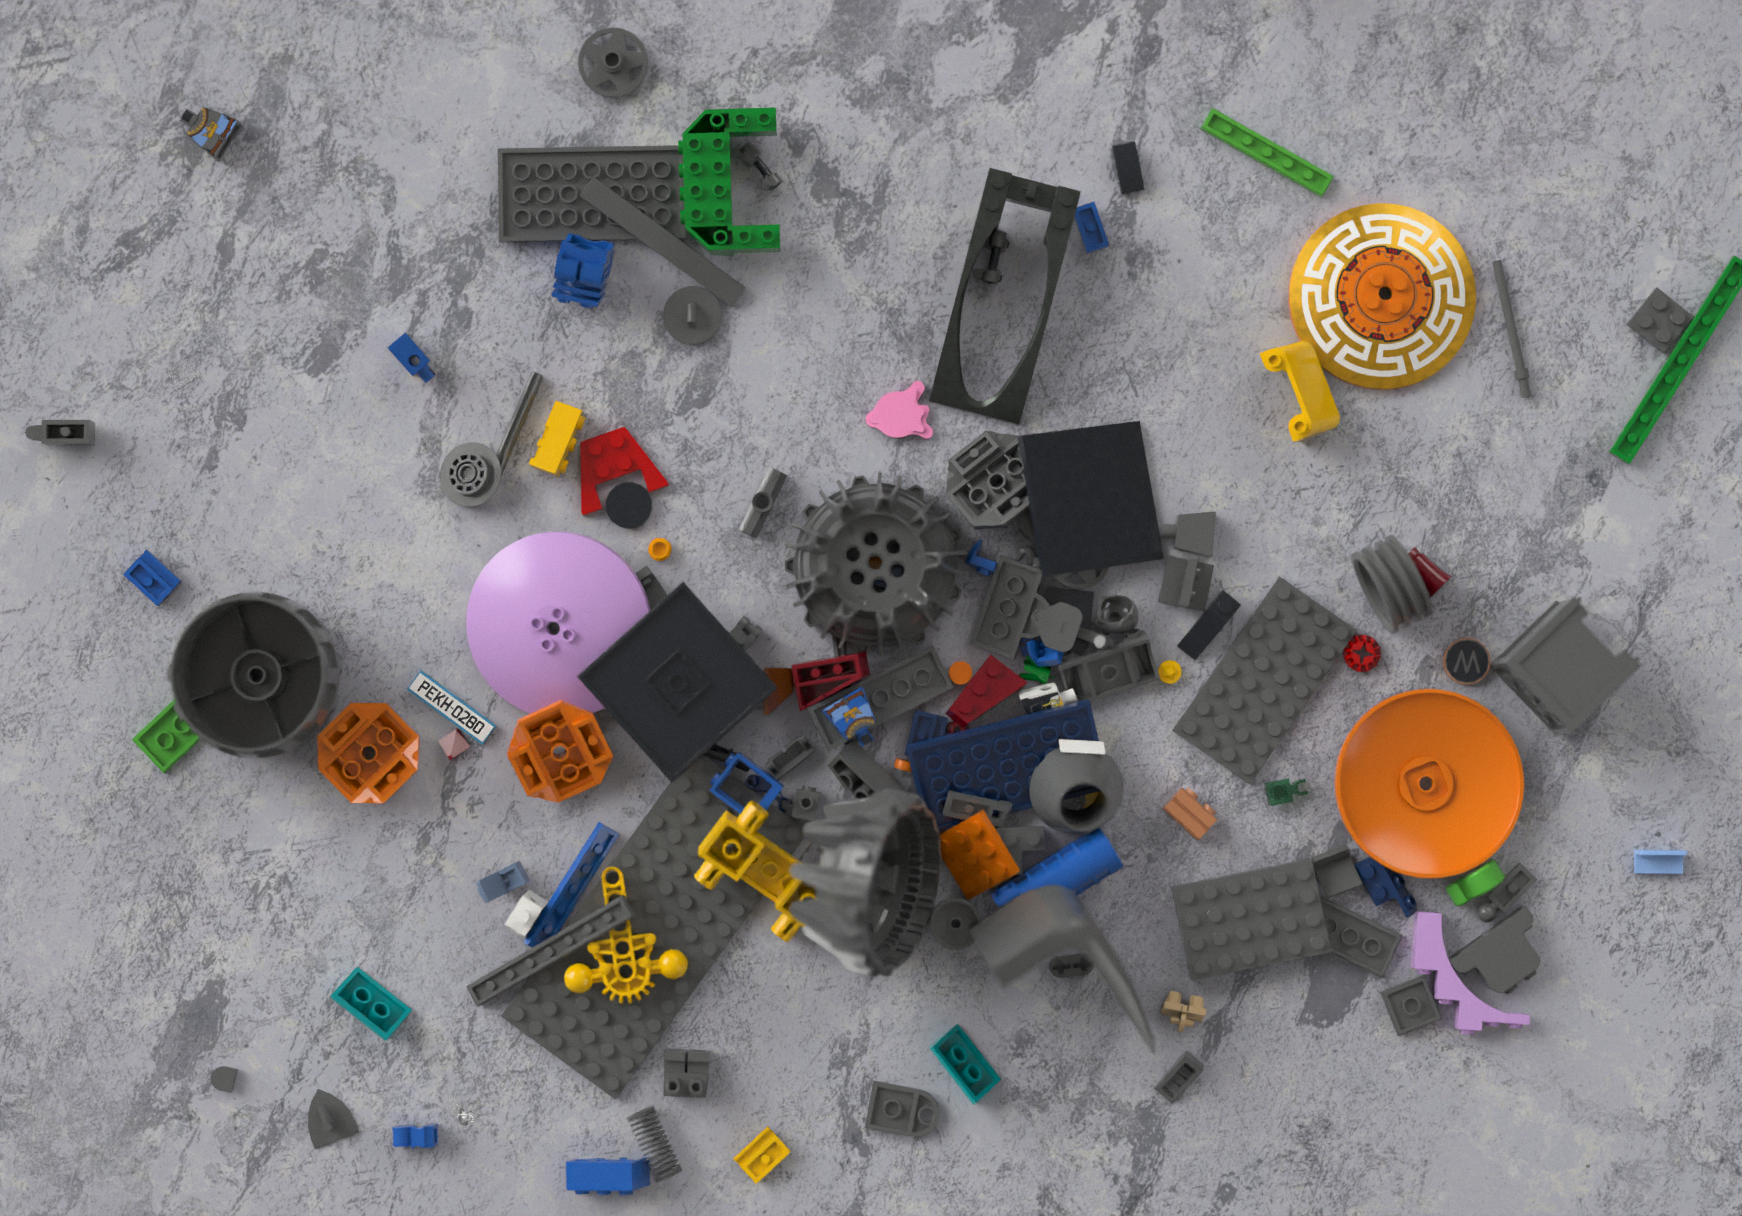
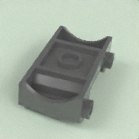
M1137 628L1132 629L1123 637L1124 643L1083 656H1079L1077 652L1072 650L1063 652L1062 663L1058 664L1057 667L1064 691L1073 688L1078 700L1077 702L1087 699L1093 702L1160 680L1146 632Z

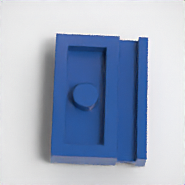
M145 550L123 574L156 606H160L182 582L149 550Z

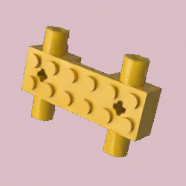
M750 801L738 818L726 810L698 847V855L705 859V862L694 877L700 884L712 890L724 874L736 882L739 879L745 881L775 902V908L782 914L773 924L771 930L783 941L790 942L800 927L805 926L790 914V906L796 901H803L805 897L816 899V887L793 878L790 873L791 866L794 863L802 862L757 832L769 816V813L762 806L754 801ZM732 843L736 844V847L731 846L730 848H728L727 846L728 844Z

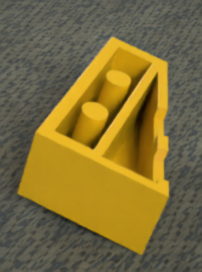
M555 401L545 424L546 428L543 436L538 440V449L535 457L529 461V465L532 468L558 478L561 473L565 474L569 465V461L566 460L569 451H574L578 439L575 438L577 430H582L586 417H583L584 412L578 408Z

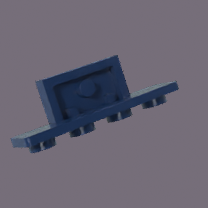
M1370 857L1354 864L1375 906L1396 897L1407 918L1418 911L1416 900L1409 894L1401 874L1380 865Z

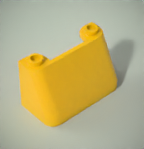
M1299 341L1259 353L1266 369L1272 372L1281 370L1287 372L1302 410L1301 414L1292 417L1289 421L1288 428L1293 442H1301L1337 427L1340 422V414L1312 344L1306 341Z

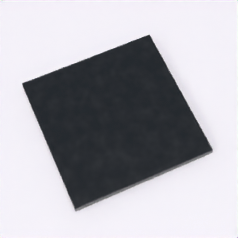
M1140 421L1018 436L1042 577L1164 559Z
M684 581L577 676L671 783L778 688Z

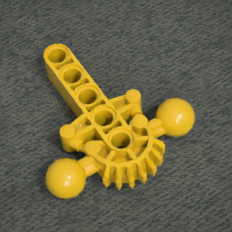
M617 867L606 868L602 873L605 905L610 903L609 900L613 894L625 895L627 899L623 872ZM611 870L619 874V880L616 884H610L606 879L607 873ZM628 920L624 930L617 931L612 929L609 931L610 939L592 941L588 944L587 949L592 953L594 959L598 960L599 968L590 969L585 964L576 963L566 970L564 982L566 987L574 993L587 992L593 983L604 982L607 988L603 990V995L607 994L610 990L612 992L610 1000H614L615 996L619 995V1003H623L624 996H627L628 1003H632L633 995L640 1001L642 997L639 992L642 991L645 995L650 993L645 988L646 985L652 988L655 986L653 982L649 981L651 975L661 973L668 979H678L686 973L688 960L684 953L677 949L667 950L659 959L651 960L649 957L656 942V935L654 933L632 935L631 923ZM625 941L629 944L627 954L617 952L616 945L618 942ZM643 948L645 950L644 957L636 961L635 951ZM603 954H612L614 964L605 962L602 957L604 956ZM622 965L631 966L633 970L631 977L624 978L620 975V967Z

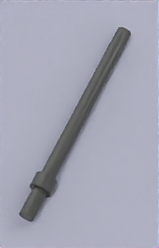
M1496 260L1492 264L1516 369L1514 371L1515 380L1519 382L1522 398L1531 397L1527 379L1530 378L1528 368H1525L1502 261Z

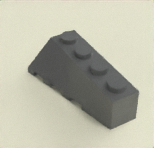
M853 739L828 764V767L845 790L850 789L854 795V800L869 798L874 793L882 792L885 789L911 794Z

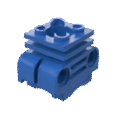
M569 233L566 239L561 242L560 251L557 255L554 279L557 280L553 284L555 289L552 291L551 297H556L557 301L562 303L578 302L584 308L598 307L605 296L604 290L607 286L605 282L610 275L615 243L590 241L581 235Z

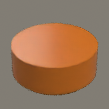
M957 661L951 665L949 677L955 684H966L972 677V669L968 663Z
M895 759V768L912 772L909 760Z

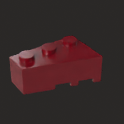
M866 651L804 661L791 665L800 711L825 700L870 675Z
M990 654L945 715L965 728L989 710L1020 691L1028 682Z

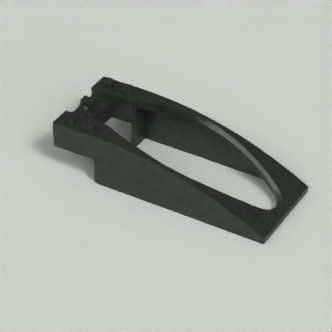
M989 168L933 383L930 402L1020 424L1081 191L1059 185L1056 187L1014 176L1009 172ZM1005 201L1050 212V218L1043 239V243L1047 245L1048 250L1047 284L1036 329L1024 355L1004 386L992 398L986 401H976L970 397L964 386L960 360V322L964 296L971 272L987 239L994 230L997 231L999 228Z

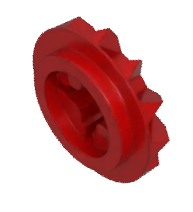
M1356 635L1350 639L1343 650L1344 660L1351 669L1357 672L1370 671L1377 666L1381 658L1380 646L1374 638L1368 635ZM1365 643V651L1372 654V656L1364 657L1360 663V655L1354 653L1353 650H1361Z

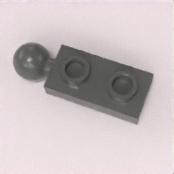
M1518 863L1505 876L1504 881L1486 895L1491 902L1489 904H1482L1478 908V918L1483 922L1493 921L1496 917L1497 909L1505 913L1537 879L1521 863Z

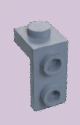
M518 861L475 883L479 895L487 903L525 885L530 880L521 862Z

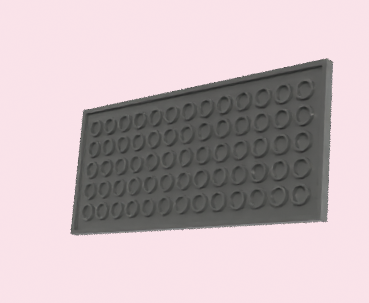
M705 755L701 756L675 781L669 783L609 866L617 867L623 872L627 901L635 914V917L630 919L632 935L654 933L656 935L653 951L650 952L649 958L651 960L659 959L665 951L670 949H677L683 952L688 960L686 973L678 979H668L661 973L651 975L649 981L653 982L655 986L652 988L646 985L645 988L650 993L645 995L642 991L639 992L642 997L640 1001L633 995L632 1003H628L627 996H624L623 1003H619V995H616L614 1000H610L612 994L610 990L607 994L603 995V990L607 988L604 982L593 983L587 992L574 993L565 985L564 974L566 970L576 963L585 964L590 969H597L600 966L598 960H595L592 953L588 951L587 944L528 978L501 1015L502 1018L614 1099L618 1097L763 896L762 893L742 879L736 882L726 874L723 875L713 890L700 884L694 877L705 862V859L698 855L699 845L726 810L737 818L740 813L709 791L713 786L710 784L717 772L722 774L725 770ZM731 774L720 786L723 791L744 807L750 801L759 804L763 799L762 796L747 788L744 783ZM770 804L766 810L769 816L757 832L792 855L805 837L803 834L804 827L773 804ZM732 843L728 844L727 846L728 848H730L731 846L736 847V844ZM611 870L607 873L606 879L608 883L616 884L618 882L619 874L616 871ZM602 877L565 928L605 906ZM613 894L609 902L619 898L620 895ZM626 922L614 929L617 931L624 930ZM609 932L593 941L610 939ZM625 941L618 942L616 945L617 952L627 954L629 944ZM643 948L635 951L636 961L644 957L645 950ZM603 954L604 956L602 957L605 962L614 964L612 954ZM622 965L620 967V975L622 977L629 978L632 976L633 970L631 966Z

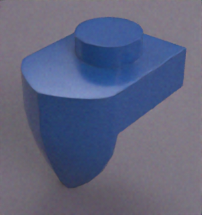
M980 539L971 548L964 563L975 568L976 573L989 577L990 574L994 575L997 563L979 557L983 542Z
M1038 640L1027 642L1029 655L1038 667L1062 663L1063 652L1048 648L1043 642Z

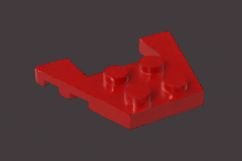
M625 426L580 442L581 513L583 516L603 509L595 487L596 485L633 472L642 471L649 493L669 486L667 480Z

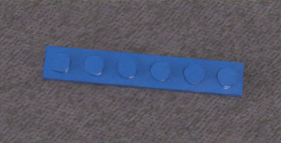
M598 822L525 938V944L533 948L560 931L619 837V833Z

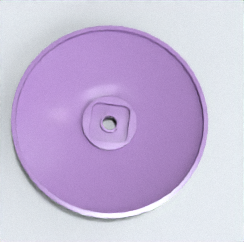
M565 531L542 532L527 536L508 545L497 553L482 570L472 589L467 608L468 643L476 666L487 683L498 695L518 709L531 714L559 700H563L595 713L603 709L604 706L577 676L650 611V606L644 588L635 572L610 547L591 537ZM550 622L558 623L560 627L558 634H552L549 631Z

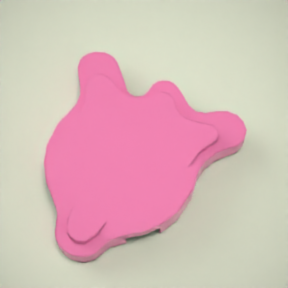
M916 381L905 391H894L881 397L873 411L867 414V425L878 429L891 438H904L909 435H918L924 439L931 438L933 430L926 422L929 407L918 404V400L925 390L924 384L921 381Z

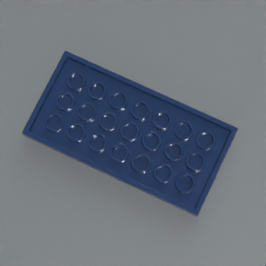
M1089 699L905 746L917 795L923 797L927 809L932 812L937 822L939 831H943L964 821L963 819L944 816L943 810L948 791L1010 802L1013 805L1011 812H1008V814L1031 809L1033 806L1029 788L1032 774L1049 752L1060 747L1059 739L1099 741L1091 704ZM1080 784L1068 790L1062 800L1098 792L1099 788L1090 784ZM993 810L992 816H998L999 811Z

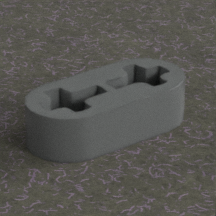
M1084 953L1056 956L1049 963L1050 972L1059 978L1086 975L1094 968V964ZM1082 957L1085 958V961L1090 962V965L1086 966L1084 971H1082L1081 967H1073V963H1079ZM1061 960L1062 964H1070V968H1064L1062 970L1063 973H1058V970L1053 969V965H1057V961Z

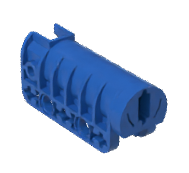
M1098 827L1022 872V875H1018L998 887L990 895L998 906L1006 904L1027 891L1045 885H1060L1079 895L1124 866L1109 840Z

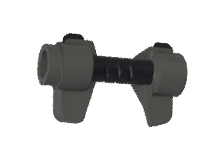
M748 142L740 148L739 151L742 154L738 159L742 160L750 168L754 165L763 176L760 181L764 191H772L783 182L777 173L773 174L759 157L760 152L755 145Z
M993 231L991 237L984 244V247L991 250L988 267L973 269V278L990 284H998V282L1002 281L1003 276L1001 271L997 269L1000 253L1005 252L1006 248L1009 247V241L1006 238L1007 233Z

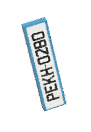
M421 670L407 688L408 691L482 745L497 727V725Z

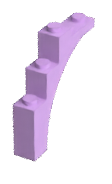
M1416 911L1414 913L1411 968L1417 969V973L1431 974L1432 970H1434L1433 997L1439 999L1440 1004H1453V1000H1456L1454 1028L1461 1029V1034L1475 1035V1030L1482 1031V1021L1485 1022V1026L1499 1027V1023H1508L1509 1028L1522 1029L1523 1024L1530 1025V1015L1501 1012L1477 998L1465 987L1453 970L1445 951L1442 937L1441 913Z

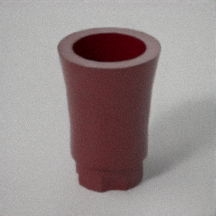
M1414 547L1408 554L1424 582L1429 598H1431L1452 576L1434 564L1426 555L1420 554Z

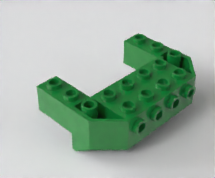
M776 107L705 109L682 133V140H678V154L683 155V164H679V178H684V187H679L680 201H684L685 210H680L681 225L685 224L686 232L710 255L734 256V253L781 252L779 224L733 226L731 197V137L777 136Z

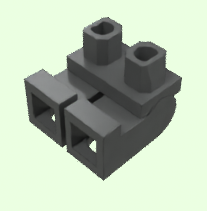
M665 1048L663 1096L706 1098L711 1050L689 1049L687 1073L685 1072L686 1049Z

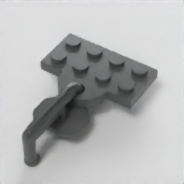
M1000 555L970 644L1014 660L1022 638L1032 639L1041 637L1046 647L1060 652L1069 651L1074 646L1076 638L1092 642L1099 649L1112 646L1113 641L1110 637L1080 627L1083 616L1077 607L1063 602L1051 606L1047 598L1038 593L1043 580L1040 568Z

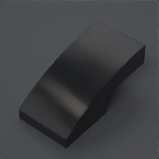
M1135 141L1112 145L1120 193L1126 194L1144 190Z

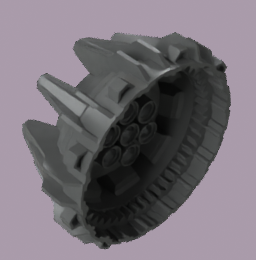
M879 472L877 484H869L864 476H857L853 479L852 487L846 490L840 480H837L836 483L840 491L828 498L822 490L819 491L824 503L820 506L811 504L806 506L803 510L807 520L805 526L793 522L792 527L800 530L796 544L786 541L785 545L796 550L795 557L785 561V571L795 575L796 581L786 584L787 589L796 587L801 600L793 603L794 608L802 605L807 607L808 611L804 621L809 627L821 625L825 628L820 637L824 640L827 633H830L841 639L838 646L840 650L845 642L848 641L853 643L855 653L864 651L867 653L871 646H878L880 656H884L883 647L898 644L901 653L904 652L902 641L909 639L916 645L924 642V629L928 626H931L936 631L940 630V627L934 622L943 611L949 616L953 614L945 605L947 601L959 600L962 590L954 583L955 577L966 576L967 571H957V557L966 556V551H955L954 546L962 537L959 529L947 528L944 523L952 513L949 511L944 516H941L933 507L939 500L938 496L927 503L923 500L924 488L916 484L908 490L900 488L902 476L899 475L897 485L881 483L882 473ZM871 533L877 536L878 542L876 545L868 546L865 544L864 538L867 534ZM889 542H897L900 545V551L896 554H890L886 548ZM848 550H858L860 553L859 559L854 562L849 561L846 558ZM872 557H879L882 560V566L879 569L869 567L868 562ZM894 565L903 566L905 570L903 576L894 577L891 574V568ZM855 572H860L864 576V581L860 585H855L850 580L851 575ZM877 580H883L887 585L886 590L882 593L875 592L873 589V584Z
M892 789L876 792L869 798L824 806L823 812L829 819L810 822L803 829V834L807 839L825 848L820 865L794 863L790 869L793 878L816 887V899L796 901L790 906V914L797 921L805 925L802 933L837 956L845 970L870 977H877L878 975L888 977L892 975L893 970L904 964L914 953L931 918L940 880L941 841L937 822L932 812L927 809L923 797Z

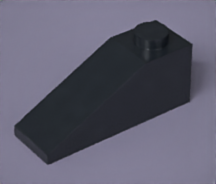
M1224 590L1220 591L1178 643L1177 647L1195 661L1226 625L1241 604Z

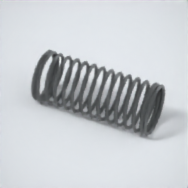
M650 1106L627 1117V1120L631 1122L648 1115L630 1125V1127L650 1120L633 1129V1132L654 1124L635 1134L636 1137L656 1129L637 1139V1141L658 1134L639 1144V1146L662 1138L641 1149V1151H645L653 1146L664 1143L643 1155L646 1156L666 1148L645 1160L648 1161L668 1153L648 1164L650 1166L670 1158L651 1168L650 1171L673 1162L652 1174L654 1176L673 1168L655 1177L654 1180L658 1183L680 1173L683 1169H681L680 1164H676L678 1159H674L676 1154H672L674 1150L670 1149L672 1147L671 1144H668L670 1140H665L667 1135H662L665 1133V1130H660L663 1128V1125H658L661 1123V1120H656L659 1117L654 1115L657 1111H655L654 1106Z

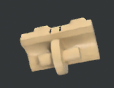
M1169 991L1166 1001H1164L1161 1007L1160 1014L1171 1016L1170 1023L1178 1024L1177 1031L1183 1032L1184 1026L1193 1027L1194 1021L1202 1022L1203 1017L1206 1016V1009L1203 1008V997L1190 996L1189 1005L1180 1004L1182 994Z

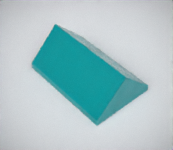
M358 966L330 996L331 999L384 1041L389 1040L412 1011L411 1008Z
M956 1024L929 1045L930 1050L973 1105L1001 1080L959 1024Z

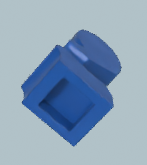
M438 1123L428 1124L421 1128H418L416 1125L392 1127L393 1147L411 1146L415 1148L420 1146L421 1148H434L438 1145Z

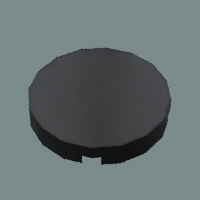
M623 482L616 485L609 492L606 499V512L610 520L617 526L625 529L636 528L643 525L652 512V499L648 491L641 485L634 482Z

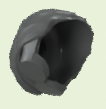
M1103 596L1099 603L1095 624L1105 635L1129 632L1138 624L1137 607L1126 596ZM1110 602L1109 606L1106 609H1104L1106 604Z

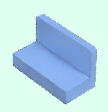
M1634 850V873L1683 874V855H1687V851Z

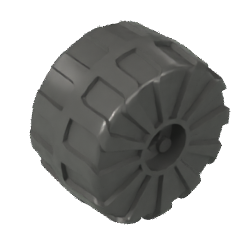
M245 592L216 599L202 607V612L188 625H183L175 638L177 644L171 663L167 665V681L171 682V689L175 700L173 707L180 720L187 723L191 730L199 737V740L221 752L243 758H267L284 754L312 739L336 708L340 696L338 695V689L342 673L340 655L337 653L329 631L324 624L304 606L289 598L266 592ZM256 669H260L263 672V678L259 682L253 679V672Z

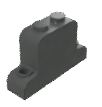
M1521 905L1451 955L1448 959L1453 970L1462 972L1465 975L1476 969L1489 989L1498 993L1505 992L1506 994L1515 990L1518 987L1516 983L1523 978L1525 980L1532 978L1537 973L1536 969L1540 965V958L1524 936V933L1532 928L1533 915L1529 909Z

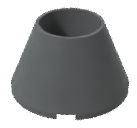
M1060 747L1049 752L1045 756L1046 758L1035 768L1029 788L1031 803L1038 817L1054 830L1068 834H1082L1093 831L1107 823L1120 806L1124 790L1123 778L1116 762L1106 753L1060 752ZM1090 784L1099 788L1096 800L1087 808L1069 810L1061 806L1063 796L1074 786Z

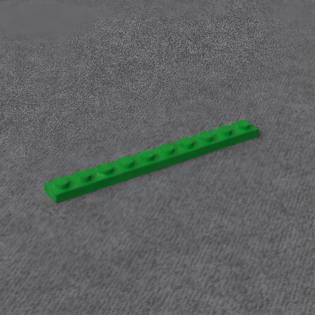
M1735 255L1727 263L1608 451V453L1627 465L1635 457L1742 288V260Z

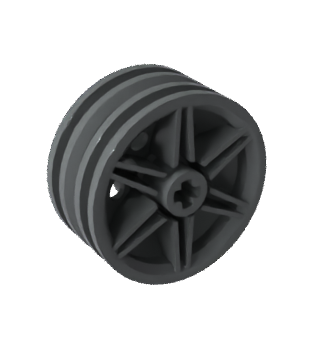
M1388 535L1385 537V542L1382 540L1375 542L1374 550L1367 546L1362 549V554L1355 552L1351 555L1355 574L1370 606L1380 622L1391 634L1398 632L1399 627L1402 629L1408 627L1409 618L1414 622H1418L1422 619V615L1425 617L1432 615V604L1424 582L1409 554L1395 536Z

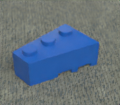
M627 1157L619 1159L591 1158L567 1161L566 1190H574L576 1195L589 1194V1191H597V1195H609L611 1191H619V1195H632L634 1190L650 1185V1166H648L650 1160L645 1161L649 1157H642L637 1160H627Z

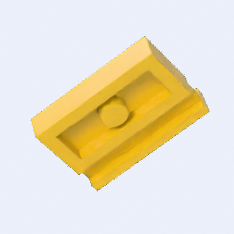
M767 1126L733 1160L757 1184L791 1150Z

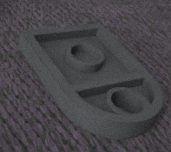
M873 1080L865 1128L910 1137H921L934 1129L939 1118V1108L931 1094L921 1089ZM928 1108L933 1111L934 1117L931 1121L925 1122L920 1118V1113L923 1109Z

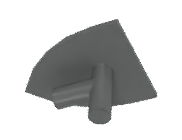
M317 1089L308 1112V1129L314 1149L358 1133L359 1130L356 1122L344 1103L332 1094Z

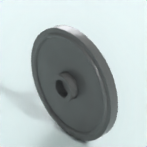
M688 286L675 291L669 297L664 307L663 319L666 329L673 338L684 344L696 345L708 341L716 334L721 324L722 312L718 300L711 292L701 287Z

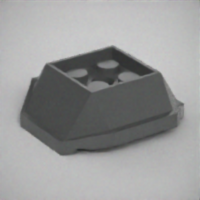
M985 431L949 459L946 495L975 530L1006 528L1030 509L1017 435ZM1003 482L1001 486L994 487L996 483Z

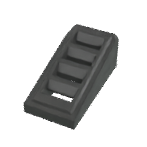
M1185 1051L1154 1089L1173 1104L1201 1074L1204 1065L1191 1053ZM1184 1063H1188L1194 1070H1190ZM1181 1069L1188 1077L1185 1078L1178 1070ZM1174 1076L1182 1083L1181 1086L1174 1082L1171 1077ZM1166 1083L1176 1090L1174 1094L1164 1086Z

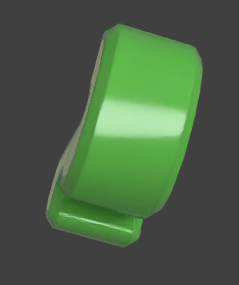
M1489 859L1480 868L1449 883L1445 890L1455 906L1460 907L1497 887L1504 881L1505 875L1496 860Z

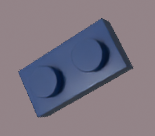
M1095 202L1077 207L1074 218L1086 253L1089 254L1109 247Z

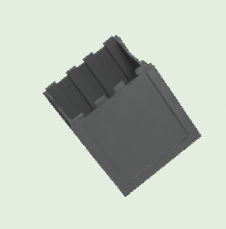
M1572 597L1562 602L1555 601L1490 664V668L1553 733H1573L1641 667L1638 663L1640 658H1633L1625 649L1615 657L1581 622L1589 614L1580 603L1581 597Z

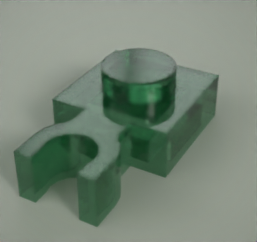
M1289 778L1264 783L1268 806L1293 802L1292 794H1308V791L1300 792L1298 790V785L1305 783V779L1295 780L1292 784H1290Z

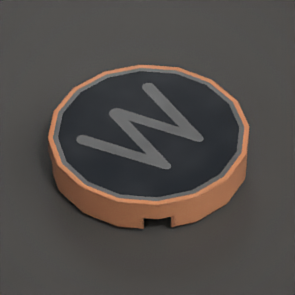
M1471 638L1458 639L1450 644L1445 650L1442 660L1446 674L1454 682L1463 685L1475 684L1482 680L1488 673L1491 663L1486 647L1478 640Z

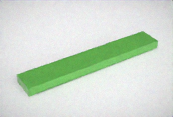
M1214 108L1211 109L1200 130L1321 198L1334 177Z

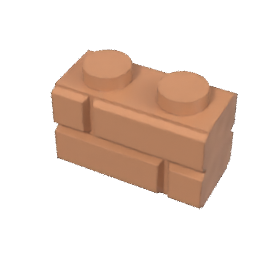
M1180 788L1162 809L1196 840H1199L1217 821L1213 816L1216 812L1208 804L1205 803L1202 806L1196 801L1198 795L1190 788L1186 790Z

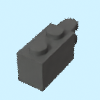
M42 420V425H31L26 427L27 429L24 432L28 439L42 441V444L47 446H95V422L91 420Z

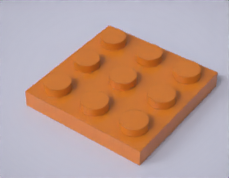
M984 810L940 834L941 857L967 900L1020 871Z

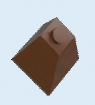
M764 668V672L778 687L764 700L765 716H770L793 693L795 683L792 668Z

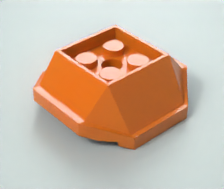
M559 700L518 719L507 750V756L527 796L538 797L556 803L600 784L613 758V753L594 714L563 700ZM558 746L565 748L564 752L559 754L553 752V750Z
M350 703L317 736L318 770L350 803H385L419 768L420 736L387 703ZM369 746L373 747L376 752L375 757L371 760H368L364 755L365 749Z

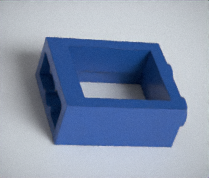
M740 751L736 756L732 753L724 763L727 767L722 774L717 772L710 781V784L713 786L709 791L741 814L745 807L720 788L739 761H741L773 785L759 803L760 806L767 810L785 785Z

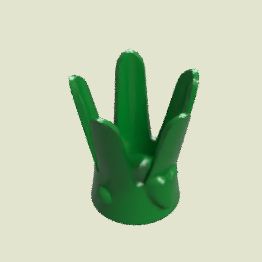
M1026 656L1028 660L1023 661L1025 665L1024 670L1030 673H1020L1019 676L1021 678L1038 681L1040 684H1046L1048 677L1055 679L1054 676L1049 675L1051 667H1038L1031 658Z

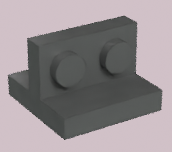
M1167 556L1158 602L1205 611L1214 565L1201 563L1191 558L1182 559Z

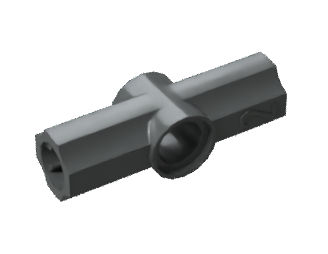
M768 468L756 494L753 496L752 502L738 529L739 531L757 539L787 475L774 468ZM760 497L768 498L769 506L765 509L758 508L756 506L757 499Z

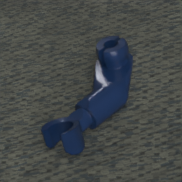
M749 775L745 779V786L752 790L768 792L773 786L761 776ZM780 791L775 800L778 802L779 810L786 812L787 810L782 807V802L786 800L791 805L792 800L784 798Z

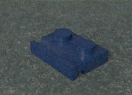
M915 710L907 745L944 736L948 717Z

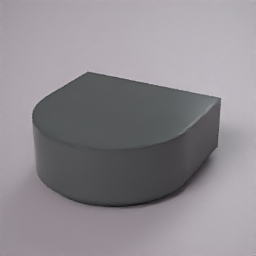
M227 1066L216 1068L211 1074V1084L217 1090L232 1093L238 1069Z

